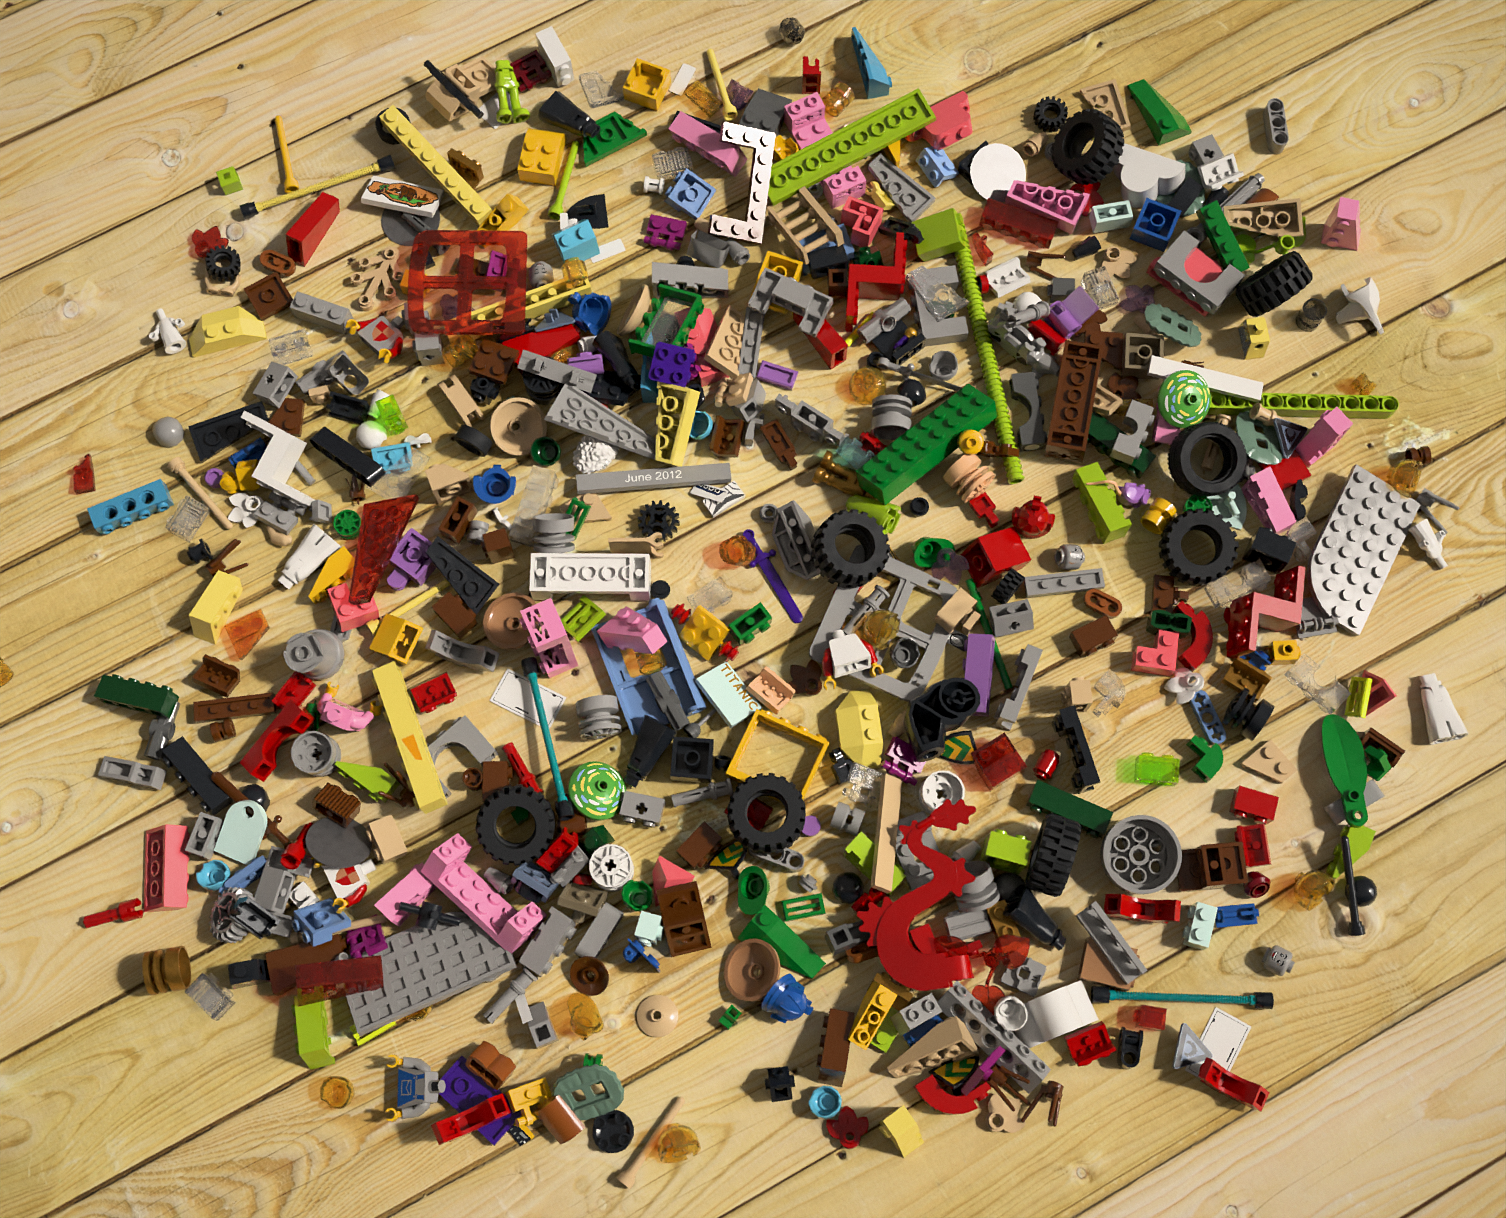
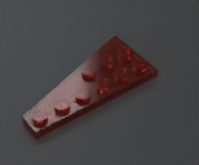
M416 494L364 504L348 600L351 605L364 604L371 601L419 501V497Z

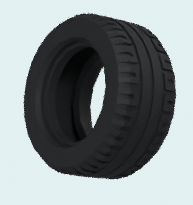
M1218 422L1194 424L1179 432L1172 441L1167 458L1168 469L1176 485L1188 494L1197 496L1220 495L1233 489L1242 479L1246 469L1245 466L1247 465L1245 445L1241 437L1227 425ZM1202 438L1215 442L1222 450L1224 458L1220 473L1210 481L1197 476L1190 462L1191 451Z

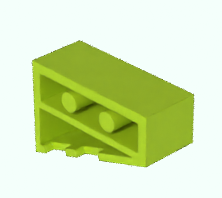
M318 990L294 996V1004L291 1007L293 1016L296 1017V1024L293 1025L295 1036H298V1043L295 1044L297 1055L301 1056L311 1070L335 1064V1058L329 1053V1045L332 1044L331 1037L328 1038L327 1035L328 1019L323 996Z

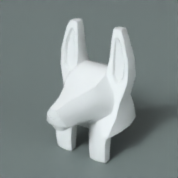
M1372 278L1364 279L1367 285L1350 294L1345 285L1342 284V292L1349 303L1336 313L1337 323L1342 324L1354 320L1369 319L1380 335L1383 334L1384 330L1377 315L1380 297L1377 286Z

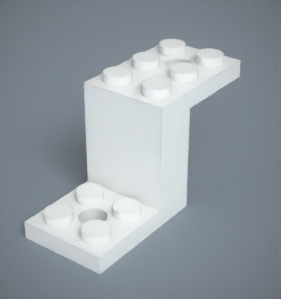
M244 411L241 418L247 420L246 425L272 438L252 474V477L258 479L256 483L273 490L274 493L282 497L284 496L304 508H307V506L312 507V501H315V499L286 484L307 443Z

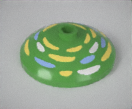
M1190 370L1176 371L1167 376L1159 388L1157 397L1161 416L1167 423L1177 428H1186L1200 423L1207 415L1211 403L1210 389L1204 378Z
M592 761L582 764L572 773L568 783V795L572 805L581 815L592 820L601 821L610 819L620 812L626 786L617 770L606 763ZM600 784H603L605 789H602Z

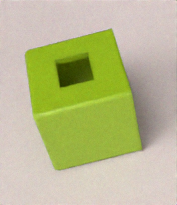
M234 166L216 172L225 195L243 190Z

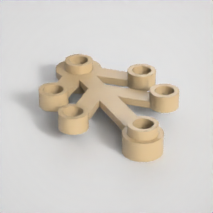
M389 246L382 251L381 255L370 259L362 257L359 260V264L364 270H368L372 265L382 263L377 269L363 274L355 272L351 275L354 285H360L364 281L373 279L365 295L360 296L358 299V305L362 311L373 309L374 302L372 298L381 281L385 288V296L388 299H393L396 296V290L391 285L387 270L391 265L394 272L392 275L394 281L401 283L404 274L400 271L397 263L400 259V252L397 248ZM365 261L368 262L367 265H362L363 262H365ZM401 275V278L396 279V276ZM388 291H393L392 294H387Z

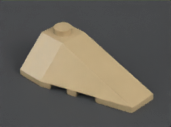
M1300 198L1223 206L1224 216L1230 227L1277 237L1284 235L1298 237L1304 235Z
M957 1016L948 1017L944 1022L937 1024L889 1065L887 1070L894 1077L900 1078L919 1073L926 1066L937 1068L941 1067V1062L953 1059V1062L956 1063L978 1054L979 1050L965 1023Z

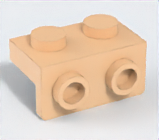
M767 666L762 669L760 675L746 688L749 693L776 715L790 702L795 693L791 685L782 680Z

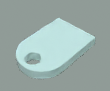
M242 800L232 805L226 814L214 851L249 865L256 858L267 827V815L263 807L252 800ZM247 806L254 810L252 817L246 814Z

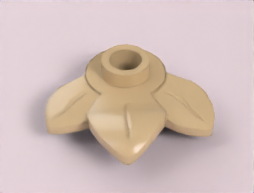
M1115 246L1109 247L1103 254L1105 261L1101 266L1102 272L1108 279L1114 274L1119 278L1128 279L1131 273L1129 264L1136 262L1137 259L1130 251H1121Z
M998 1093L994 1094L988 1102L987 1127L994 1132L1005 1130L1009 1133H1014L1021 1130L1026 1123H1022L1021 1118L1017 1116L1020 1109V1099H1008L1015 1108L1013 1112ZM994 1117L999 1118L1000 1123L998 1125L993 1124L992 1119Z

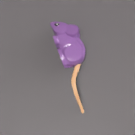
M1111 480L1086 483L1087 485L1113 484L1118 501L1123 505H1132L1133 508H1138L1141 504L1146 505L1151 495V490L1145 489L1144 484L1137 486L1136 483H1125L1124 487H1120L1115 481Z

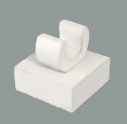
M560 213V229L577 222V219H568L567 213Z

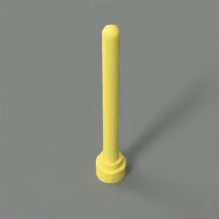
M708 49L707 56L724 105L722 114L726 121H732L737 118L738 113L736 107L730 103L714 51Z
M446 579L389 614L396 617L403 615L450 586V583ZM384 617L379 620L372 619L366 623L374 636Z

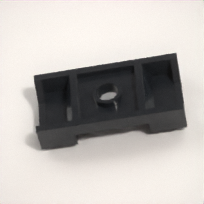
M1075 705L1059 709L1053 718L1052 726L1054 732H1058L1059 737L1067 735V746L1069 749H1072L1074 755L1072 761L1074 767L1077 768L1072 775L1073 778H1071L1074 790L1077 789L1078 794L1094 790L1093 785L1100 783V779Z

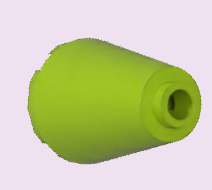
M860 495L851 496L846 502L848 512L851 509H856L858 513L863 511L868 513L867 516L869 518L874 517L877 519L876 523L883 526L884 534H888V532L892 534L900 520L901 514L898 513V510H901V508L895 504L888 503L884 505L878 500Z

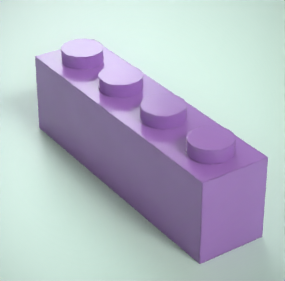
M968 634V639H965L964 650L967 651L966 659H963L964 679L971 681L977 687L980 694V705L972 716L989 717L995 638L991 634Z

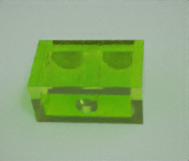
M393 394L375 402L390 435H398L403 433L405 429H408V425Z
M1143 752L1135 758L1134 782L1175 786L1179 783L1180 759L1174 758L1173 755L1158 757L1154 756L1153 753Z

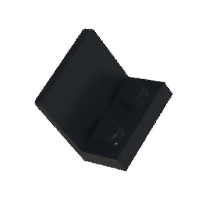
M902 320L896 322L893 330L882 332L872 340V343L890 362L902 365L924 348L926 338L922 333L918 336L914 335L908 339L903 347L899 346L894 350L893 347L904 336L905 330L908 328Z

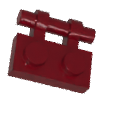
M537 50L510 63L517 82H523L518 88L521 93L525 90L533 89V86L540 82H546L552 76L550 70L542 71L546 67V63ZM536 73V77L528 79L530 75Z

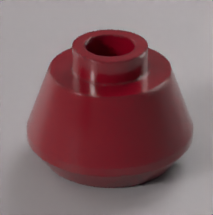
M1258 871L1247 873L1248 883L1243 884L1245 894L1252 898L1265 895L1270 889V879Z

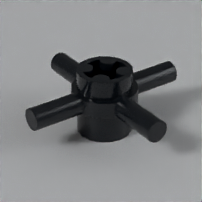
M401 901L398 908L402 911L417 914L416 926L434 931L438 921L459 926L461 921L459 917L441 913L443 906L425 901L422 902L421 907Z

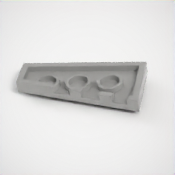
M881 153L868 165V170L909 223L915 221L935 202L936 198Z

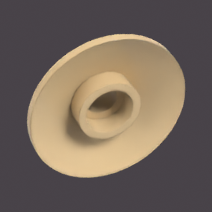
M653 995L646 998L640 1004L637 1011V1022L641 1030L647 1035L663 1037L670 1034L676 1027L678 1010L674 1002L668 997ZM655 1012H660L661 1018L656 1020L654 1019L653 1014Z

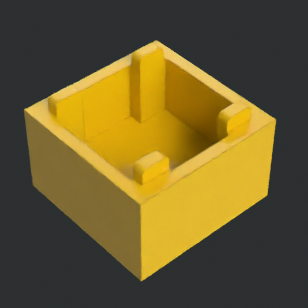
M637 58L623 86L624 100L658 111L671 84L670 70Z

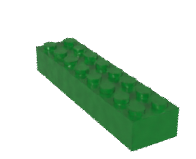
M967 384L856 470L859 487L882 504L887 505L958 448L957 439L961 432L968 429L979 432L997 418L995 401L975 387Z

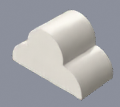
M1125 143L1122 147L1123 154L1119 157V163L1113 167L1114 174L1121 180L1123 200H1129L1130 206L1134 208H1142L1146 198L1155 201L1158 194L1170 195L1177 192L1185 182L1186 164Z
M1082 980L1024 1003L1027 1009V1022L1022 1028L1013 1032L1020 1041L1029 1048H1032L1099 1019Z

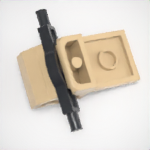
M481 56L461 67L455 64L447 68L444 73L429 60L424 62V66L436 78L427 89L425 99L449 122L469 111L478 119L483 117L484 113L477 108L478 98L495 90V67Z

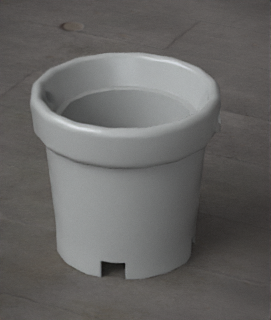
M314 629L293 635L286 644L288 645L283 654L285 662L290 669L300 672L313 680H324L332 677L339 671L344 661L342 642L336 634L325 629Z

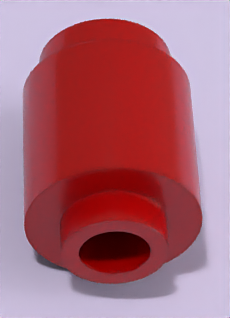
M1046 749L1040 754L1033 767L1034 775L1041 780L1051 779L1059 764L1060 756L1056 752Z

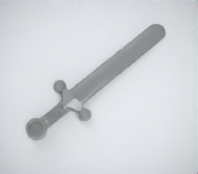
M884 357L878 359L877 367L879 369L897 371L902 374L904 381L909 379L910 375L957 392L962 389V387L912 371L915 368L912 363L904 367L892 363Z

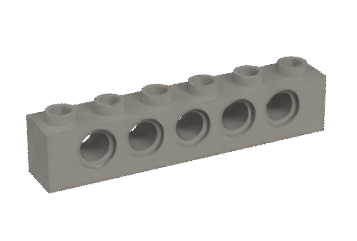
M958 981L938 1000L937 1003L947 1017L957 1016L965 1023L974 1042L988 1056L998 1046L1006 1050L996 1063L1000 1067L1003 1065L1006 1069L1030 1080V1083L1027 1084L1013 1078L1028 1094L1050 1072L1051 1069L1044 1061L1039 1059L1012 1031L1005 1030L997 1022L996 1017Z

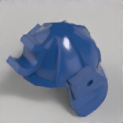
M578 292L571 294L568 301L573 304L572 317L575 319L574 324L585 332L588 330L593 335L601 333L608 324L611 315L610 297L593 292L582 296Z
M493 464V468L487 470L482 477L476 475L473 477L475 493L487 503H501L510 498L511 495H514L516 477H510L501 468V465Z
M791 974L783 976L771 987L761 1005L762 1011L772 1013L771 1018L783 1023L794 1021L801 1017L803 1013L810 1015L814 1008L810 1006L812 1002L804 994L805 987L796 982L795 977Z

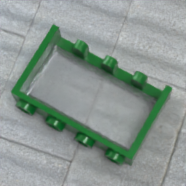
M659 284L660 298H653L651 301L652 312L644 313V327H637L635 330L637 340L629 339L628 341L631 354L638 353L653 357L655 344L658 341L681 347L683 344H686L691 329L695 328L697 318L704 310L701 295Z

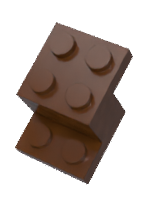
M1242 842L1200 845L1196 849L1181 850L1182 861L1177 874L1179 892L1221 889L1226 885L1248 883Z
M697 881L656 890L671 957L712 948Z

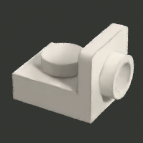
M304 881L292 890L289 898L298 909L320 901Z

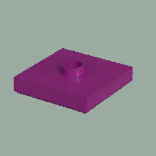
M998 1046L978 1067L961 1088V1092L965 1096L982 1079L986 1081L993 1073L991 1068L1006 1051L1005 1049Z

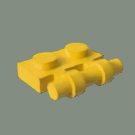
M546 1078L506 1092L512 1113L521 1111L522 1114L521 1117L515 1119L516 1126H529L533 1124V1121L539 1119L534 1112L531 1113L529 1107L536 1104L539 1107L547 1097L552 1096Z

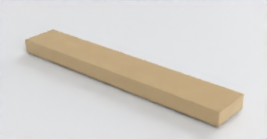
M884 774L881 777L871 887L888 894L892 892L902 780Z

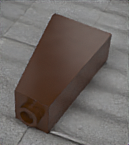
M334 934L331 941L314 947L310 943H301L265 953L273 994L277 996L282 995L331 966L337 955L342 952L346 953V950H348L346 938H343L340 934Z

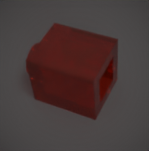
M1139 1005L1133 1013V1022H1136L1135 1027L1154 1031L1165 1030L1167 1009Z

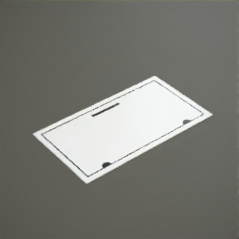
M507 668L490 701L540 726L528 678ZM538 684L546 720L550 729L567 697Z
M1215 1007L1200 1040L1213 1054L1211 1059L1230 1072L1251 1026ZM1204 1061L1188 1065L1185 1070L1198 1077L1200 1066Z

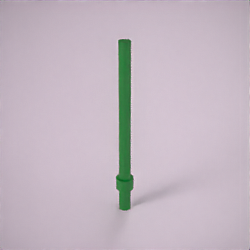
M973 578L968 579L965 582L970 595L978 601L975 609L981 615L979 620L984 633L993 635L981 602L983 600L981 594L977 592ZM995 640L994 660L1005 690H1009L1013 686Z

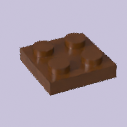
M277 271L244 288L245 293L262 321L290 307L293 301Z
M483 338L468 369L469 374L505 385L519 356V350Z

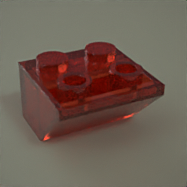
M1005 732L971 753L977 771L990 791L1017 776L1027 767Z

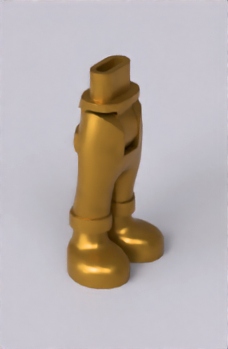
M827 450L820 467L817 468L813 476L812 482L816 484L826 482L828 486H832L851 496L860 495L876 500V498L859 487L856 470L842 466L839 463L836 464L833 461V453ZM826 471L833 472V474L839 475L846 480L840 479L832 474L830 475Z

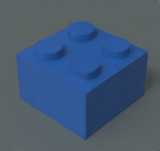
M1146 198L1130 239L1165 252L1181 210Z

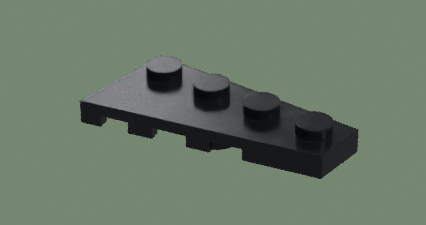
M438 536L435 537L425 550L427 556L465 604L477 615L499 586V583Z

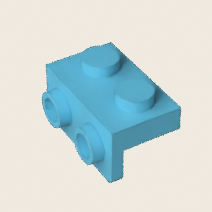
M410 442L371 449L373 460L384 469L386 474H390L393 469H399V472L408 471L414 465Z

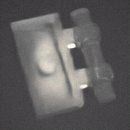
M856 762L852 763L846 782L853 784L852 789L845 787L842 795L847 796L849 800L854 802H862L864 806L869 808L875 807L878 809L879 801L876 800L877 794L880 795L881 777L884 773ZM861 788L869 791L867 796L860 793Z

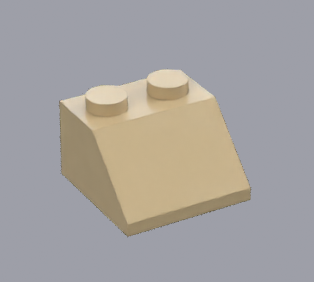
M435 464L425 470L432 491L439 504L474 491L468 473L446 464Z

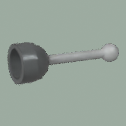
M714 708L698 724L690 723L683 728L688 737L697 738L701 733L700 726L717 712Z

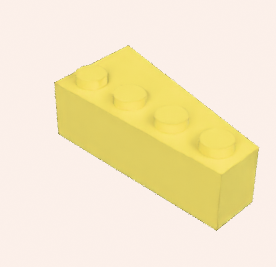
M657 381L658 397L656 405H658V417H656V425H658V432L656 435L655 460L682 466L700 392Z

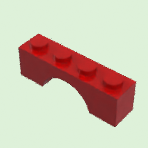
M290 699L239 763L250 775L264 782L277 766L276 754L282 742L293 734H303L315 718L303 706Z

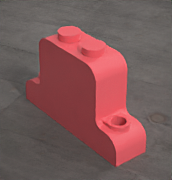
M961 91L931 106L930 108L936 116V121L904 138L910 142L923 138L934 149L940 150L971 135L973 130L969 114L968 95Z
M1196 248L1184 262L1185 271L1188 276L1200 283L1212 282L1222 272L1218 262L1210 259L1199 248ZM1161 257L1155 258L1150 263L1146 273L1206 317L1210 312L1205 311L1200 304L1190 300L1185 293L1175 289L1169 281L1156 274L1153 269Z

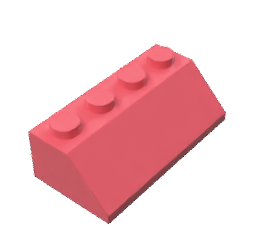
M691 307L674 313L679 330ZM704 308L703 313L699 314L694 329H691L687 343L693 345L698 357V361L694 363V366L698 365L701 368V371L697 373V377L702 387L721 381L724 377H730L704 360L718 327L711 309Z
M165 824L146 831L144 912L174 911L187 908L189 898L187 894V883L189 880L187 863L189 861V853L185 851V848L190 838L188 826Z

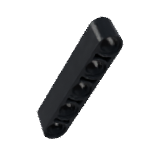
M322 427L309 439L315 449L369 487H372L386 474L376 461L327 427Z

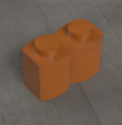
M483 1041L473 1051L465 1063L472 1073L481 1077L488 1086L495 1090H498L507 1081L516 1068V1065L509 1057L500 1054L493 1044Z

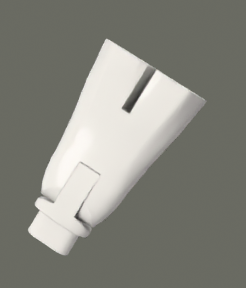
M313 524L298 548L287 560L284 569L281 571L283 574L279 577L278 581L287 589H290L294 584H298L297 581L300 582L307 578L342 547L317 525Z
M1435 673L1421 676V698L1429 743L1435 745L1466 737L1469 733L1457 713L1448 691L1441 685V681L1437 680Z

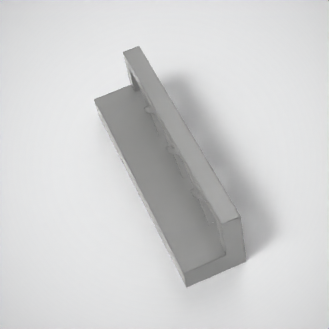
M1096 901L1076 915V918L1126 985L1148 971Z

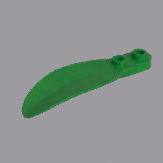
M1330 714L1324 718L1322 723V747L1325 763L1335 788L1341 794L1346 822L1351 827L1359 828L1368 820L1364 799V790L1367 782V764L1364 748L1359 736L1350 723L1341 716ZM1354 793L1357 799H1353L1350 794ZM1355 813L1360 814L1361 819H1357Z

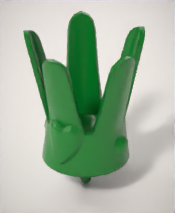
M315 700L314 704L307 703L305 709L314 716V730L317 731L319 729L320 713L317 710Z

